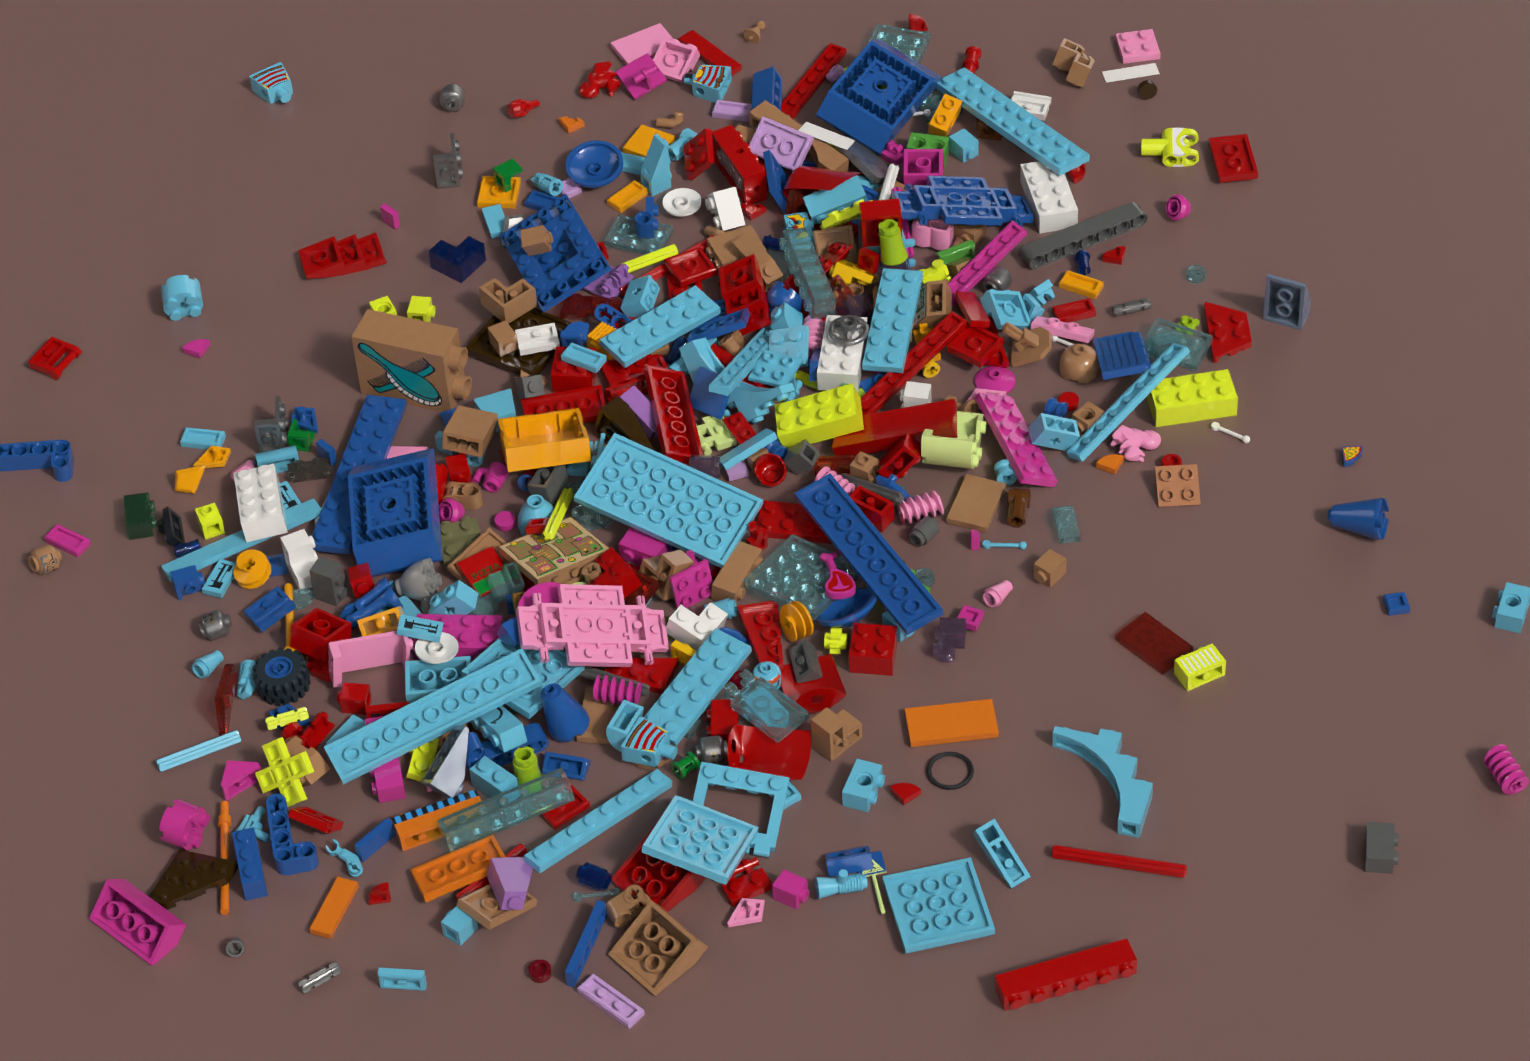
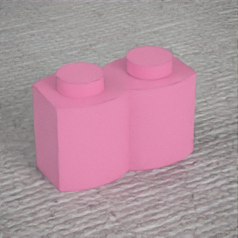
M914 219L912 223V239L915 240L916 246L932 247L943 251L950 248L953 244L954 225L945 224L943 219L930 220L927 225L921 226L919 220Z

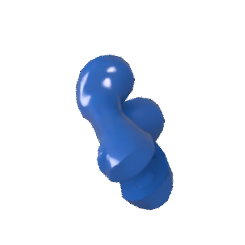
M384 577L364 596L353 603L345 605L339 615L340 618L352 623V630L359 627L357 620L372 616L385 607H404L390 583Z

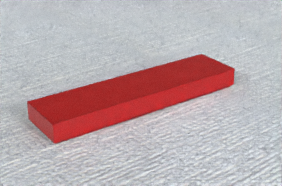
M694 30L678 38L680 43L696 46L700 53L699 58L708 65L731 67V76L742 70L740 63Z

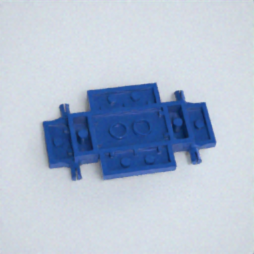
M928 176L926 181L928 186L906 184L904 186L905 191H893L892 199L899 198L902 219H918L921 226L927 225L930 220H939L940 214L944 223L949 225L994 226L1013 220L1022 227L1023 224L1033 223L1034 214L1025 196L1011 195L1005 187L989 188L985 179L981 177Z

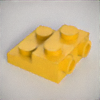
M847 260L838 261L831 267L829 275H832L831 277L836 278L835 282L845 286L855 282L868 286V284L878 282L881 276L877 272L871 274L857 267V264Z

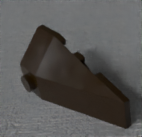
M617 396L600 409L593 432L599 438H601V433H605L604 443L606 445L613 434L616 433L654 450L627 402Z

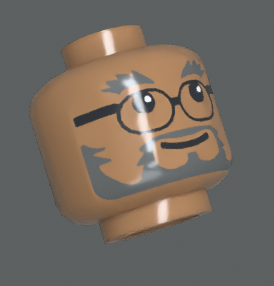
M44 545L34 549L28 558L32 571L40 575L56 571L62 560L60 551L51 545Z

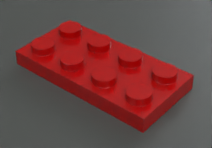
M601 385L521 399L524 415L579 408L583 423L596 421L600 409L606 405Z
M763 500L756 526L758 528L762 526L764 531L768 533V538L832 544L801 504Z

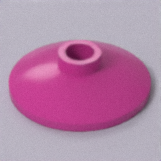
M988 366L981 369L975 376V386L978 389L1006 391V394H1008L1015 387V376L1007 368Z

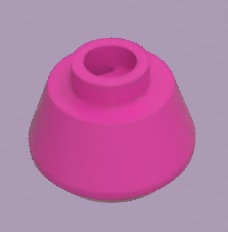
M1174 194L1166 203V213L1173 221L1181 220L1190 214L1191 204L1181 194Z
M445 498L439 505L441 522L450 521L452 523L460 521L465 515L463 505L452 498Z

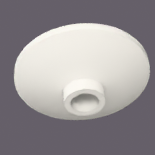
M678 188L668 192L664 196L662 203L663 208L669 214L688 216L699 210L702 201L701 196L696 191L689 188Z
M444 632L441 634L439 643L418 639L415 644L417 657L431 664L445 663L453 659L459 649L457 640L452 635Z

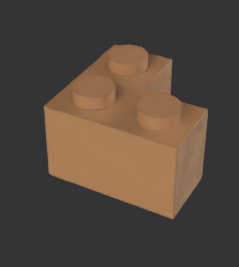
M494 278L479 287L481 305L500 321L506 320L508 324L537 306L536 290L524 279L507 288Z
M682 550L642 560L637 577L663 601L673 599L674 596L669 577L693 566L694 561Z
M826 707L821 712L816 713L811 719L812 748L830 762L863 737L862 723L844 709L835 714Z

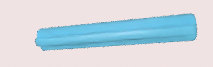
M237 730L162 757L156 760L158 769L163 772L240 743L241 736Z

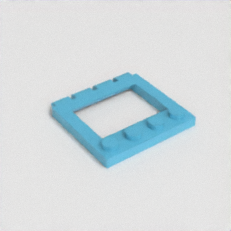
M701 762L693 802L704 806L708 785L714 786L715 784L725 786L726 789L736 790L738 788L747 790L748 793L758 794L760 792L774 797L766 834L757 833L746 851V854H749L750 848H754L753 855L769 858L770 851L775 852L789 777Z

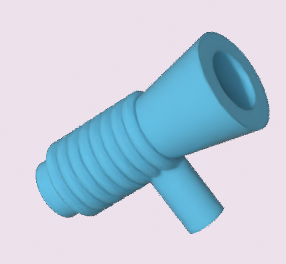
M845 869L840 870L836 878L815 877L814 879L818 900L837 893L861 892L868 886L866 875H861L860 873L848 875Z

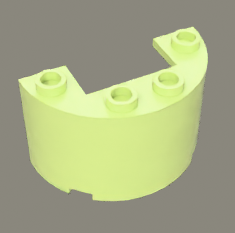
M957 411L958 438L933 436V430L925 429L921 438L922 463L967 469L978 467L979 460L982 457V448H980L982 433H986L987 421H983L984 414Z

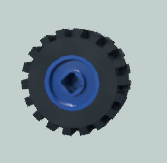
M278 648L275 651L272 649L269 650L268 654H262L261 659L256 660L252 674L258 695L264 702L267 700L268 704L272 705L275 703L276 706H281V703L286 705L292 701L296 703L299 697L303 698L305 692H308L309 685H311L306 661L298 651L292 652L291 648L286 650Z

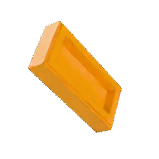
M634 180L608 198L607 205L622 213L649 194L648 188Z
M1069 270L1066 271L1059 282V288L1092 299H1096L1104 287L1103 281Z

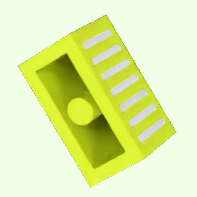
M1213 643L1200 647L1189 654L1181 655L1174 661V675L1187 691L1224 676L1226 671V660Z

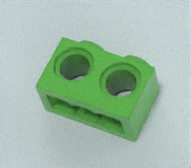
M911 132L907 149H943V167H945L949 155V137Z

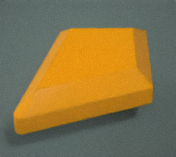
M210 446L193 464V467L206 464V468L224 467L230 456L231 448Z
M206 464L176 470L175 491L195 494L206 469Z

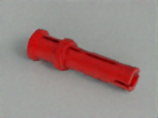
M970 46L965 50L966 58L963 60L962 65L963 68L965 67L973 74L979 69L980 64L978 60L982 55L980 48Z

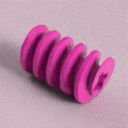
M598 674L593 687V698L595 701L602 699L604 703L610 701L612 705L617 703L621 705L623 700L638 704L642 683L638 682L637 686L634 687L633 680H630L628 685H625V679L622 678L618 684L617 677L614 676L611 682H609L608 675H605L603 680H600V674Z
M1496 745L1486 753L1483 762L1488 767L1489 772L1499 787H1501L1503 793L1512 795L1521 792L1527 787L1529 779L1525 777V773L1521 770L1520 765L1516 764V759L1512 757L1506 745Z

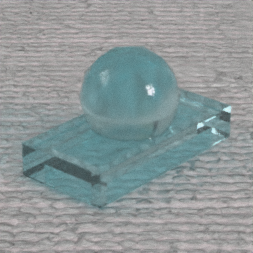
M1073 505L1052 508L1059 544L1079 542L1081 536Z

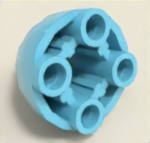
M535 494L528 497L518 513V529L522 537L527 535L525 527L530 519L550 518L553 512V505L543 499L541 495Z

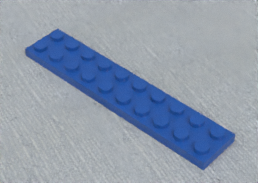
M374 395L366 396L312 534L316 546L313 550L351 554L353 547L348 475L354 466L387 459L407 406L406 399Z
M831 473L795 493L796 500L871 592L876 595L879 602L906 635L944 615L942 607Z

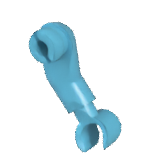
M332 839L337 848L331 851L326 845L328 854L330 856L338 855L340 859L345 861L351 876H360L363 872V867L359 857L345 848H340L338 841Z

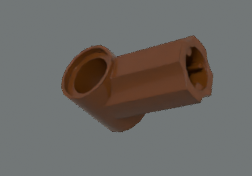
M1009 488L1007 523L1012 525V527L1020 528L1022 525H1025L1027 508L1030 507L1031 489Z

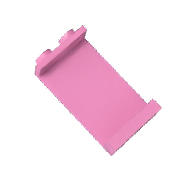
M397 631L329 642V675L333 688L342 686V673L400 662H402L405 671V661H413L412 653L410 652V650H413L412 638L396 635Z

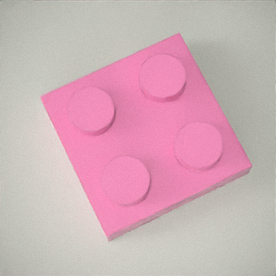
M1153 29L1116 34L1115 40L1123 64L1160 59L1161 53Z

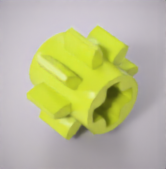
M831 628V633L825 632L824 649H830V654H841V650L847 649V633H842V628Z

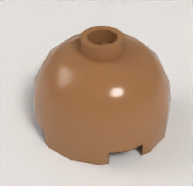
M1073 344L1064 350L1060 357L1059 372L1066 381L1071 379L1078 381V384H1083L1096 378L1100 366L1097 353L1091 346Z

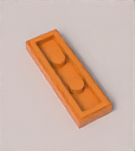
M337 876L309 929L310 934L332 939L359 888L358 882Z

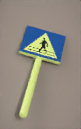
M877 851L871 853L873 869L860 871L859 873L866 875V877H872L880 912L884 914L885 909L876 875L887 873L882 852Z

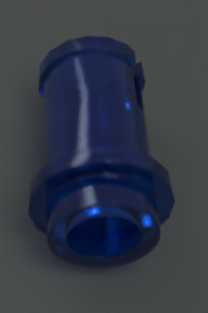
M772 235L764 237L763 245L766 250L773 249L786 253L788 240L773 238Z
M1084 249L1076 252L1075 261L1078 265V273L1085 276L1087 273L1090 274L1091 268L1089 264L1090 254Z
M198 539L183 544L177 543L176 546H173L176 558L201 548Z

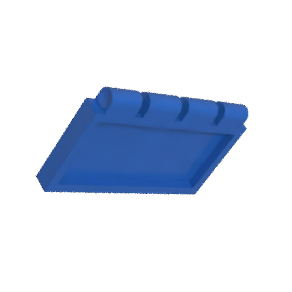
M1131 331L1093 339L1103 380L1142 373L1144 370L1151 368L1145 343L1140 332L1133 333Z

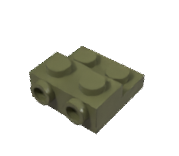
M465 516L460 521L452 523L450 521H443L440 523L444 566L447 567L481 535L476 517Z

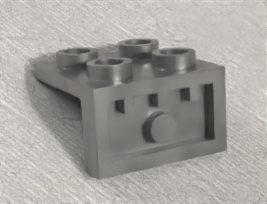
M450 133L452 153L433 155L437 189L459 187L460 178H463L462 167H458L462 165L461 154L456 152L460 151L459 139L455 140L454 133Z
M276 396L275 419L254 420L259 453L284 448L285 444H288V433L285 430L289 429L288 417H284L286 415V405L281 402L280 396Z

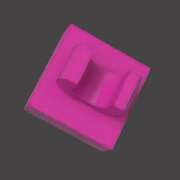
M892 140L881 153V158L890 164L899 165L904 161L905 148L901 144H895L894 140Z

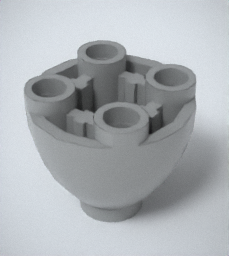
M431 558L412 564L405 570L401 578L395 581L396 590L400 596L406 595L417 601H422L425 597L439 594V586L442 585L441 576L435 572Z

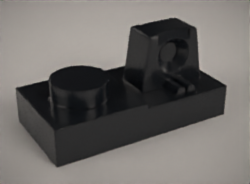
M167 506L162 510V519L157 522L158 531L164 535L169 545H173L180 551L186 547L181 516Z

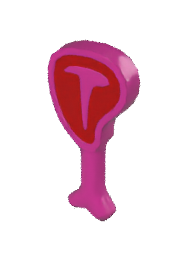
M821 553L819 559L826 563L829 570V580L825 584L826 596L835 600L852 597L856 592L855 581L848 573L837 569L834 562L837 558V553Z

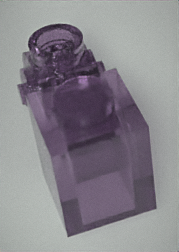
M940 617L939 626H935V639H938V643L934 642L933 655L938 656L940 661L945 663L952 662L955 659V649H965L966 618Z

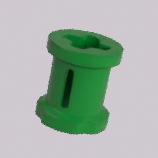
M690 751L680 761L671 763L673 773L680 780L686 778V774L692 770L700 768L698 758Z

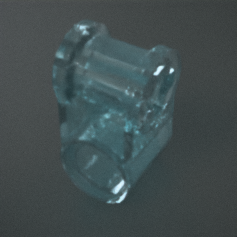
M578 505L572 509V517L579 524L582 525L583 523L584 528L588 531L608 527L613 522L612 518L584 505Z

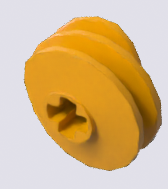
M246 550L237 556V564L234 567L233 574L239 586L244 589H254L260 587L269 579L271 564L264 553L258 550Z
M793 601L781 607L780 623L789 641L795 642L797 638L803 639L805 636L813 634L812 618L802 603Z

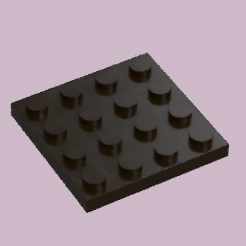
M533 308L510 322L509 325L515 332L517 329L555 323L559 340L561 331H564L572 322ZM494 315L466 346L468 355L520 375L521 369L530 375L540 374L554 357L556 350L520 356L518 348L511 353L500 356L489 341L488 327L502 322Z

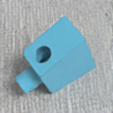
M511 388L474 399L475 409L498 414V419L516 416ZM497 419V431H496V432L499 431L498 419Z

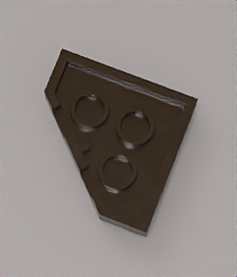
M180 849L149 897L166 910L176 907V903L188 898L190 901L206 894V890L218 885L220 888L227 885L239 868L238 864L233 860Z

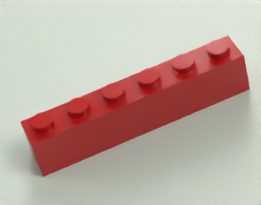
M1126 938L995 975V990L1004 1011L1018 1009L1027 1004L1039 1003L1048 998L1060 997L1069 992L1085 990L1088 987L1106 984L1122 977H1130L1137 973V958Z

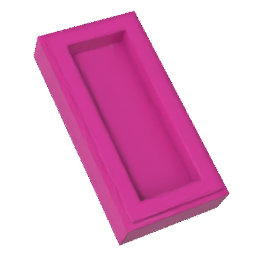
M56 524L44 537L46 543L75 557H79L91 544L90 539L59 524Z

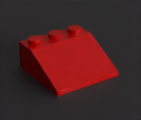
M653 827L610 880L623 891L631 885H639L652 901L669 911L692 894L706 877L642 853V846L654 829Z

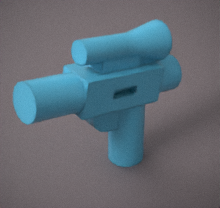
M258 806L251 817L246 814L235 831L254 827L256 838L268 843L271 836L263 831L261 823L265 808Z

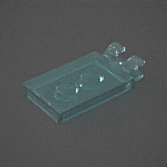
M747 669L739 674L743 678L740 681V684L743 686L740 691L732 682L724 686V689L727 690L724 696L731 700V708L777 743L809 718L807 710L764 678L760 677L756 680Z

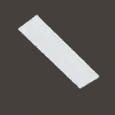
M1156 63L1102 71L1106 83L1160 74Z
M805 122L798 130L846 150L855 142L853 139L809 122Z

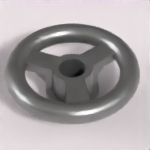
M845 315L835 319L830 324L828 332L834 342L844 346H852L863 342L867 338L869 326L864 319L858 316ZM863 328V333L859 337L852 339L855 331ZM835 329L842 331L846 335V339L839 338L835 334Z

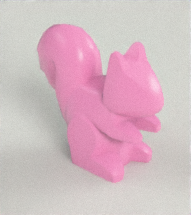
M1122 425L1113 433V441L1110 446L1114 447L1120 444L1121 450L1118 452L1119 455L1124 454V458L1129 461L1144 462L1143 457L1145 454L1139 448L1154 450L1160 445L1161 437L1159 433L1153 430L1141 431Z

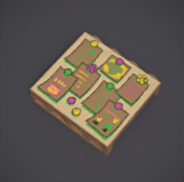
M572 517L562 520L553 540L548 539L546 541L542 533L531 534L498 547L500 558L504 564L511 563L534 582V586L545 582L573 584L583 580L582 568L589 563H597L595 559L609 549L608 546Z

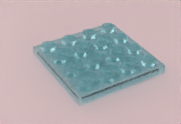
M792 534L744 580V587L781 605L798 601L806 607L811 618L815 620L835 601V599H830L825 594V584L829 580V570L826 563L819 559L821 553L829 554L832 552ZM837 555V558L834 560L837 569L848 573L855 581L859 577L845 558Z

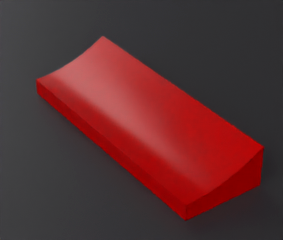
M647 365L644 374L662 454L699 470L704 461L685 373Z
M955 399L862 415L864 430L835 437L832 450L838 459L857 456L860 451L868 454L891 450L907 433L921 444L922 434L925 429L933 430V436L958 438L957 402Z

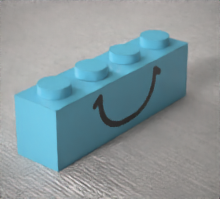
M503 706L470 721L475 730H479L484 738H488L494 747H498L504 753L527 742L523 723Z

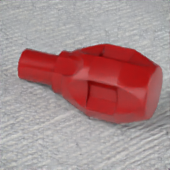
M517 99L507 105V113L513 118L524 117L533 108L539 107L540 102L538 99L533 101Z

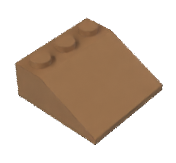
M650 900L608 955L656 996L694 966L709 946L662 906Z

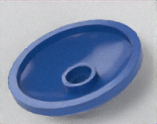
M595 140L575 147L569 153L565 166L567 175L574 183L582 187L597 188L613 182L621 174L624 161L622 153L615 145L606 141Z
M857 588L852 597L836 600L830 599L817 611L816 619L820 625L828 628L852 627L854 623H859L869 614L875 606L877 597L869 588Z

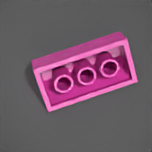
M125 879L106 880L89 917L91 921L150 965H155L178 945L187 925Z

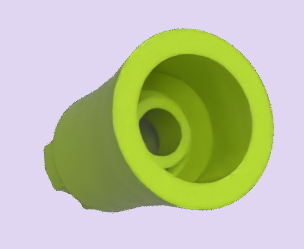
M887 219L879 223L878 234L881 262L889 266L903 263L908 258V253L902 240L898 222L893 219Z
M525 746L516 749L513 766L514 776L517 777L519 793L524 795L534 794L544 784L537 756L531 747Z

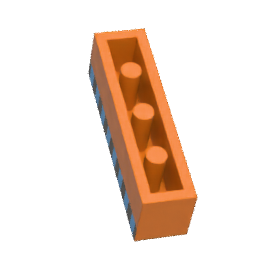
M476 789L391 818L395 835L402 851L487 822L485 807Z

